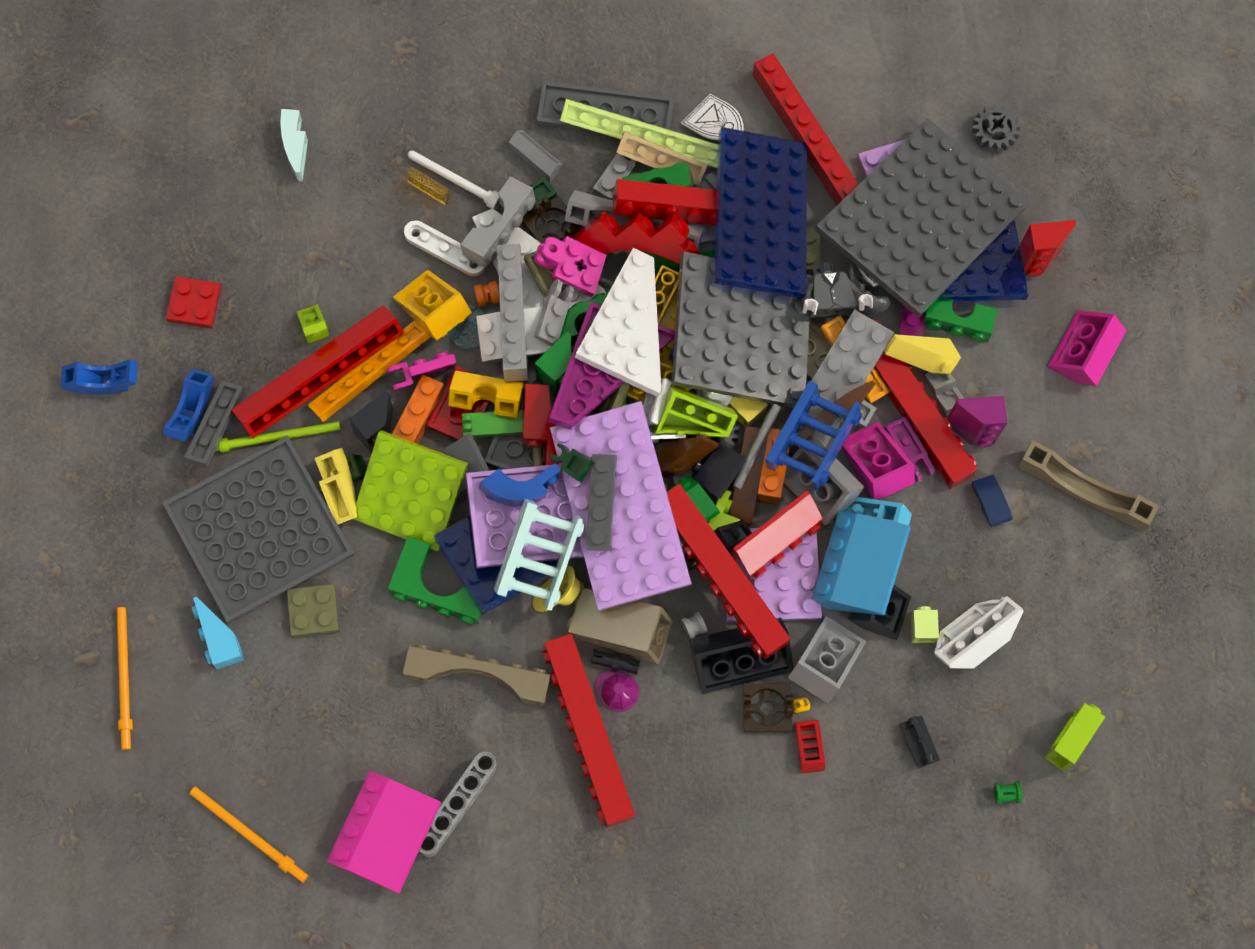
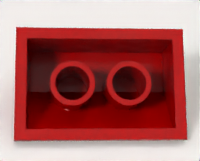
M1076 220L1029 225L1017 249L1021 276L1037 277L1046 271L1063 249L1076 225Z

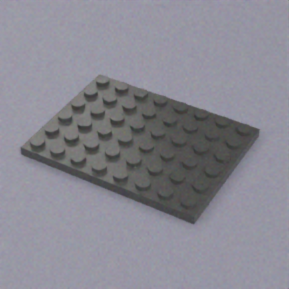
M927 118L816 225L815 231L919 318L1028 207L1030 202Z

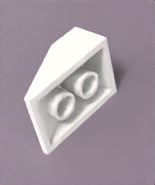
M543 306L524 309L527 357L544 354L552 347L534 337ZM500 312L476 316L482 362H503Z

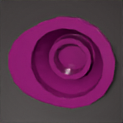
M608 670L600 674L595 682L597 696L608 709L614 712H624L631 709L637 703L639 686L631 675L620 671Z

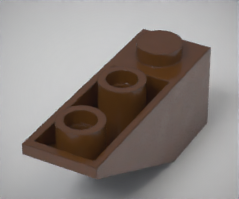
M698 434L695 438H678V441H661V444H655L654 448L662 477L681 476L716 449L719 443L709 439L710 437L707 435Z

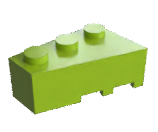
M670 385L659 424H653L651 427L655 434H703L707 436L729 437L738 415L732 408Z

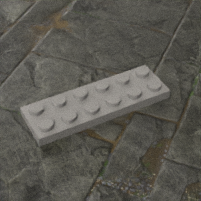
M854 309L811 382L818 384L820 397L830 402H835L851 390L863 385L893 337L894 332ZM812 406L808 412L809 417L815 418L824 409L819 406ZM838 417L831 427L837 429L843 419ZM806 425L804 427L801 426L797 433L799 434ZM815 430L808 441L818 439L826 448L832 437Z

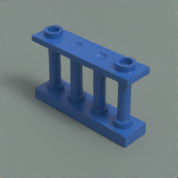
M809 381L765 459L767 468L776 472L779 465H786L813 478V490L818 491L821 485L824 486L830 475L828 471L853 425L857 426L861 420L860 403L855 402L851 410L841 407L820 397L818 384ZM812 406H819L845 418L841 429L838 430L809 417V410ZM806 425L835 439L830 449L827 450L799 437L798 430L801 426L804 427ZM790 445H796L824 458L819 469H814L787 456L786 452Z

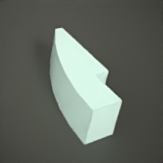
M281 109V135L284 149L295 177L298 181L303 182L308 139L306 132L301 131L302 119L300 111Z

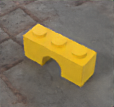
M455 371L449 390L448 406L471 410L476 401L489 400L495 404L494 414L517 418L522 402L524 383L517 381L505 382V379Z

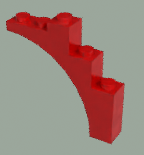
M604 211L571 237L603 254L622 250L632 251L635 248L639 251L660 255L679 265L680 256L683 252L701 255L696 245L687 239L690 231L687 223L675 213L654 228L652 222L640 212L619 227L616 219Z
M525 384L523 389L521 444H527V447L539 448L541 445H544V466L553 465L554 463L559 464V462L552 460L550 457L551 454L557 456L550 427L557 425L548 422L552 412L549 385Z

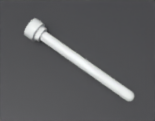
M415 151L408 152L409 159L482 198L490 209L497 210L499 208V192L486 191Z

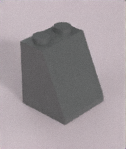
M471 433L440 451V453L469 463L466 473L490 471ZM466 473L456 504L468 499Z

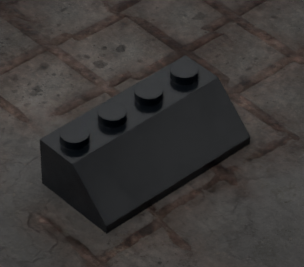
M776 618L789 636L788 630L782 618ZM738 628L689 639L692 659L702 694L789 673L793 670L790 641L786 646L764 660L761 655H756L751 647L752 641L747 635L744 637Z

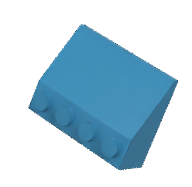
M838 512L812 600L827 610L885 615L911 527L859 513Z

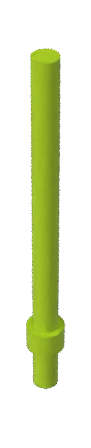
M337 421L259 434L253 439L251 436L230 440L222 438L216 451L221 453L229 452L232 448L274 442L286 436L292 439L341 430L340 423Z

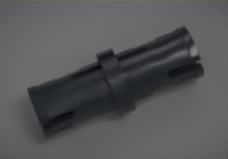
M594 649L591 664L609 667L611 671L621 670L635 675L638 674V667L641 660L620 656V653L617 652L611 654Z

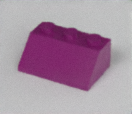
M1004 396L957 399L947 417L951 430L971 446L978 445L980 448L991 447L992 444H995L1007 424Z

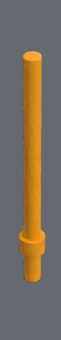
M126 607L116 608L120 702L118 731L121 732V750H130V731L133 730V720L130 719L127 616Z
M196 786L192 788L189 793L192 797L279 864L278 868L285 873L289 872L301 883L306 881L309 875L296 866L293 859L288 855H282Z

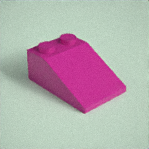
M879 421L847 436L841 448L860 483L872 499L880 500L915 484L914 464Z

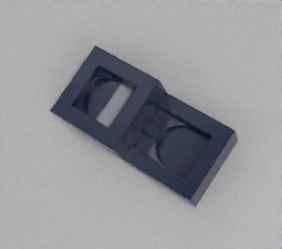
M994 474L972 481V488L981 503V511L990 527L1011 521L1013 518Z

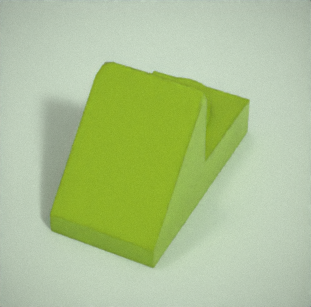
M318 304L297 311L308 343L329 336Z
M726 490L721 499L718 498L716 502V507L719 509L720 514L708 522L713 531L718 527L740 521V519L727 514L732 504V500H729L731 491Z

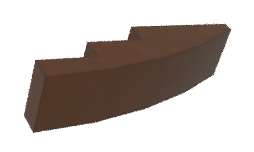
M871 380L851 390L833 403L851 410L855 402L860 404L875 387V382ZM825 409L814 418L829 426L838 417L845 421V418ZM806 426L798 436L808 440L815 432V429Z
M745 427L741 453L745 458L760 428ZM767 438L741 490L734 488L730 516L744 520L746 525L750 526L752 525Z

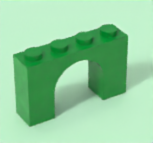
M408 536L388 586V591L392 598L400 602H405V600L415 602L414 606L427 610L428 607L435 609L437 614L444 617H450V615L459 617L460 622L472 625V623L479 624L497 576V566L476 568V559H474L467 581L462 589L449 596L435 595L429 592L422 583V574L432 550L430 549L431 546L427 542Z

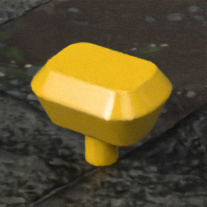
M807 697L793 699V711L795 713L808 711L810 709L809 699Z

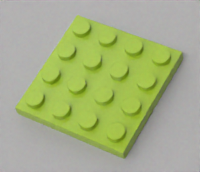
M381 430L378 432L356 502L357 517L353 519L407 539L409 536L427 542L431 546L430 549L439 551L441 550L469 463Z

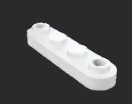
M411 221L405 226V238L410 244L469 276H479L484 272L485 267L463 256L461 243L420 221ZM415 232L420 233L418 237L412 236ZM472 264L478 265V267L475 269L471 268L470 266Z

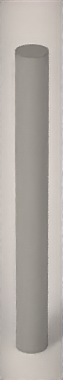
M772 405L746 457L747 461L732 485L734 488L741 490L781 410L779 405Z

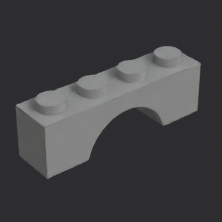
M511 176L498 193L500 205L504 209L500 220L490 227L472 228L460 245L464 257L485 268L496 259L498 255L497 245L507 244L514 228L520 226L523 216L527 210L533 208L536 201L533 188Z

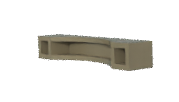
M1034 440L1026 449L1017 467L1142 533L1150 526L1159 508V505L1138 494L1113 488L1085 475L1064 461L1053 450Z
M416 644L415 647L409 646L403 669L404 679L429 683L451 674H479L503 684L515 694L521 703L545 707L551 678L549 674H546L547 671L543 669L533 668L532 671L524 670L523 666L510 663L509 666H504L494 659L480 661L476 660V656L470 654H462V657L455 656L452 651L439 649V652L431 651L428 646Z

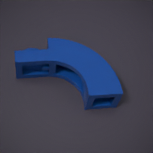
M130 359L109 366H92L79 362L63 366L61 389L84 394L128 391V386L136 384L137 362Z
M192 368L183 380L179 404L163 428L164 436L185 442L189 436L195 435L208 406L214 380L213 374Z
M554 463L531 480L516 481L506 476L499 468L480 482L479 489L492 500L508 506H522L524 499L536 503L544 499L548 493L544 486L546 485L547 488H550L559 480L558 476L561 469Z

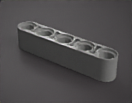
M479 753L441 804L425 839L434 840L435 845L429 851H425L421 847L419 852L423 856L432 857L438 853L497 769V763L492 753ZM483 759L492 761V766L487 770L479 767V763ZM468 779H476L478 785L475 789L468 790L465 788V782ZM456 798L464 801L463 807L459 810H453L450 807L451 802ZM442 818L449 821L448 828L438 830L436 828L437 821Z

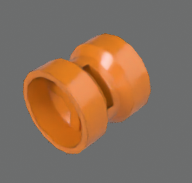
M496 281L489 282L485 286L481 284L474 285L478 308L486 306L487 303H500Z

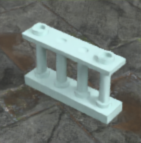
M524 499L494 590L496 594L505 597L507 592L513 589L545 599L543 605L547 610L552 611L553 605H557L561 592L558 590L576 538L580 537L583 532L584 523H582L583 519L574 514L572 522L541 513L539 509H536L537 504L534 501ZM537 521L568 531L564 545L531 535V532H529L531 522L535 523ZM530 544L559 553L560 557L557 566L553 567L524 558L521 554L523 546ZM523 567L552 576L549 589L546 590L515 580V577H513L515 569Z

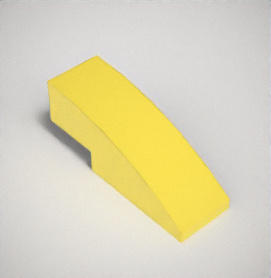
M343 448L316 457L315 461L323 480L319 481V484L337 524L356 518L355 490Z

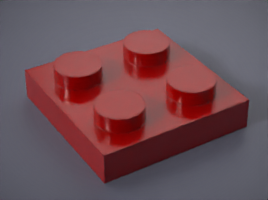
M175 276L166 315L167 322L212 328L222 288L221 284Z

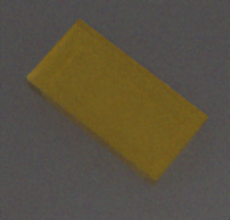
M413 167L407 172L408 183L442 204L446 205L450 200L448 188Z

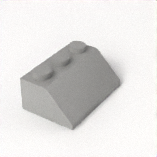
M817 439V440H814V441H810V442H812V443H814V444H817V445H819V446L825 448V447L823 446V444H822L818 439ZM800 447L792 457L817 470L824 459ZM836 458L828 471L830 475L824 486L821 485L818 491L813 490V478L786 466L784 483L797 497L805 491L810 493L823 518L822 523L824 525L829 524L835 519L838 512H843L864 489V486Z

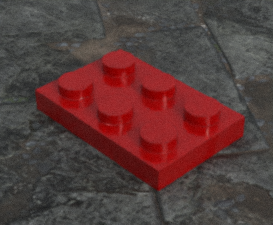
M456 365L426 424L428 429L455 441L463 437L462 414L486 412L491 403L489 400H478L473 404L471 410L448 406L449 390L455 371L475 374Z

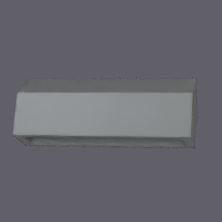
M517 130L509 141V148L538 173L545 176L549 182L559 174L563 164L523 130Z

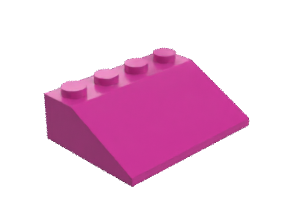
M369 771L327 862L341 870L399 894L441 802L390 778Z

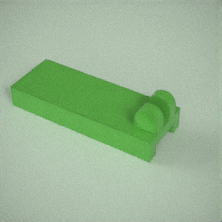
M519 410L517 418L496 415L494 412L462 414L463 437L469 433L472 434L473 438L520 435L522 433V410Z

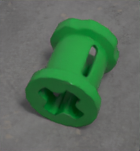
M1015 781L1014 784L1005 785L994 783L993 794L996 805L1008 801L1022 802V789L1019 781Z

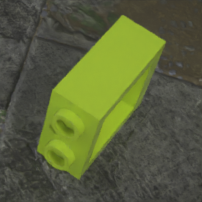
M1084 703L1074 711L1044 758L1063 772L1073 766L1105 719V716L1101 714V710L1093 704L1088 705Z

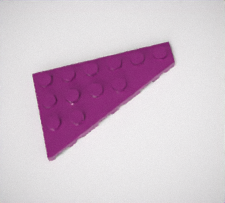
M590 302L548 421L570 430L625 383L575 358L577 350L602 306ZM658 325L659 352L674 340L675 330Z

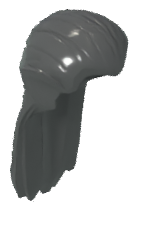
M848 259L850 280L863 294H869L873 297V308L865 305L864 310L860 312L866 315H876L887 310L890 306V296L886 295L885 289L878 285L873 287L860 273L858 266Z

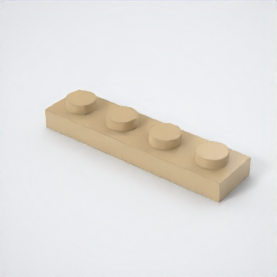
M624 131L616 150L618 154L653 168H665L676 163H688L692 172L693 183L696 185L700 184L707 168V164L626 131Z

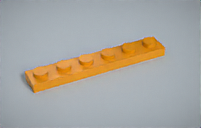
M414 320L403 329L404 334L348 372L310 402L308 407L322 422L326 421L385 374L388 367L399 363L429 339L428 332Z

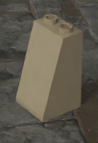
M582 588L581 594L575 600L576 609L574 615L568 621V633H572L574 639L659 665L673 620L660 606L633 601L599 611L593 590Z

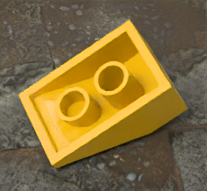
M426 270L393 296L394 300L406 313L419 323L436 341L444 337L452 328L463 322L472 313L461 293L429 270Z

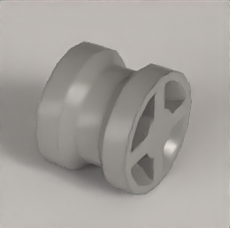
M699 612L693 613V616L690 618L684 617L680 620L688 639H693L699 634L705 635L708 633L705 622Z

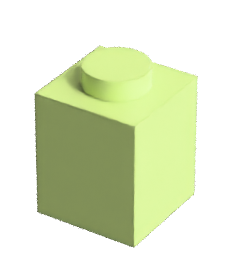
M928 606L917 607V610H914L910 615L912 643H936L939 639L938 610H931V607Z

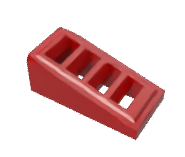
M819 720L795 722L801 773L824 771L825 758ZM815 730V733L801 734V731ZM816 740V742L803 744V741ZM817 749V752L804 754V751Z

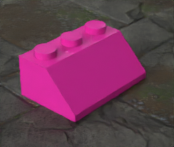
M1077 311L1048 367L1078 384L1097 386L1127 330L1114 314Z

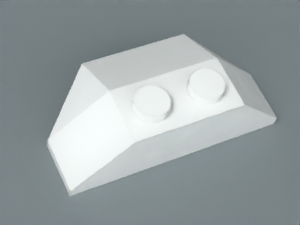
M1008 596L1002 597L1000 600L977 603L940 631L934 653L949 668H975L1010 641L1024 611Z

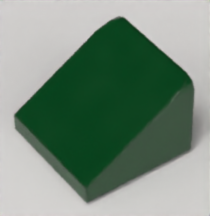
M352 454L347 457L353 483L364 479L367 466L363 456Z

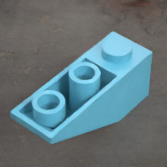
M194 597L195 605L192 606V611L195 619H200L202 627L198 628L201 641H206L208 650H205V656L208 664H213L216 669H220L244 661L236 635L201 600Z

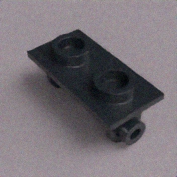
M922 715L911 717L908 721L900 723L918 769L940 761Z

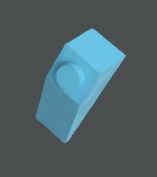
M857 497L843 511L859 513L909 525L912 516L903 503Z

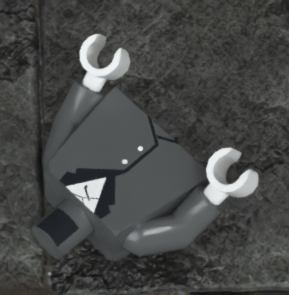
M831 262L819 265L820 274L814 275L811 282L806 284L800 297L803 305L802 313L806 314L807 310H809L810 318L852 314L857 304L860 311L864 310L865 305L873 308V297L869 294H863L852 280L848 279L846 273H834Z

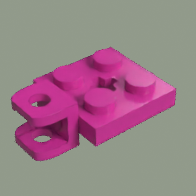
M568 236L562 241L548 237L545 239L544 244L542 243L537 247L534 261L550 271L553 270L551 279H559L563 282L562 284L571 286L574 290L592 297L595 295L607 255ZM575 263H581L583 269L578 271Z
M443 352L435 355L432 361L426 362L425 358L412 362V367L409 368L407 362L388 367V373L403 370L406 380L405 382L393 385V391L413 386L412 379L422 377V375H429L455 367L456 360L454 354L448 355V352Z

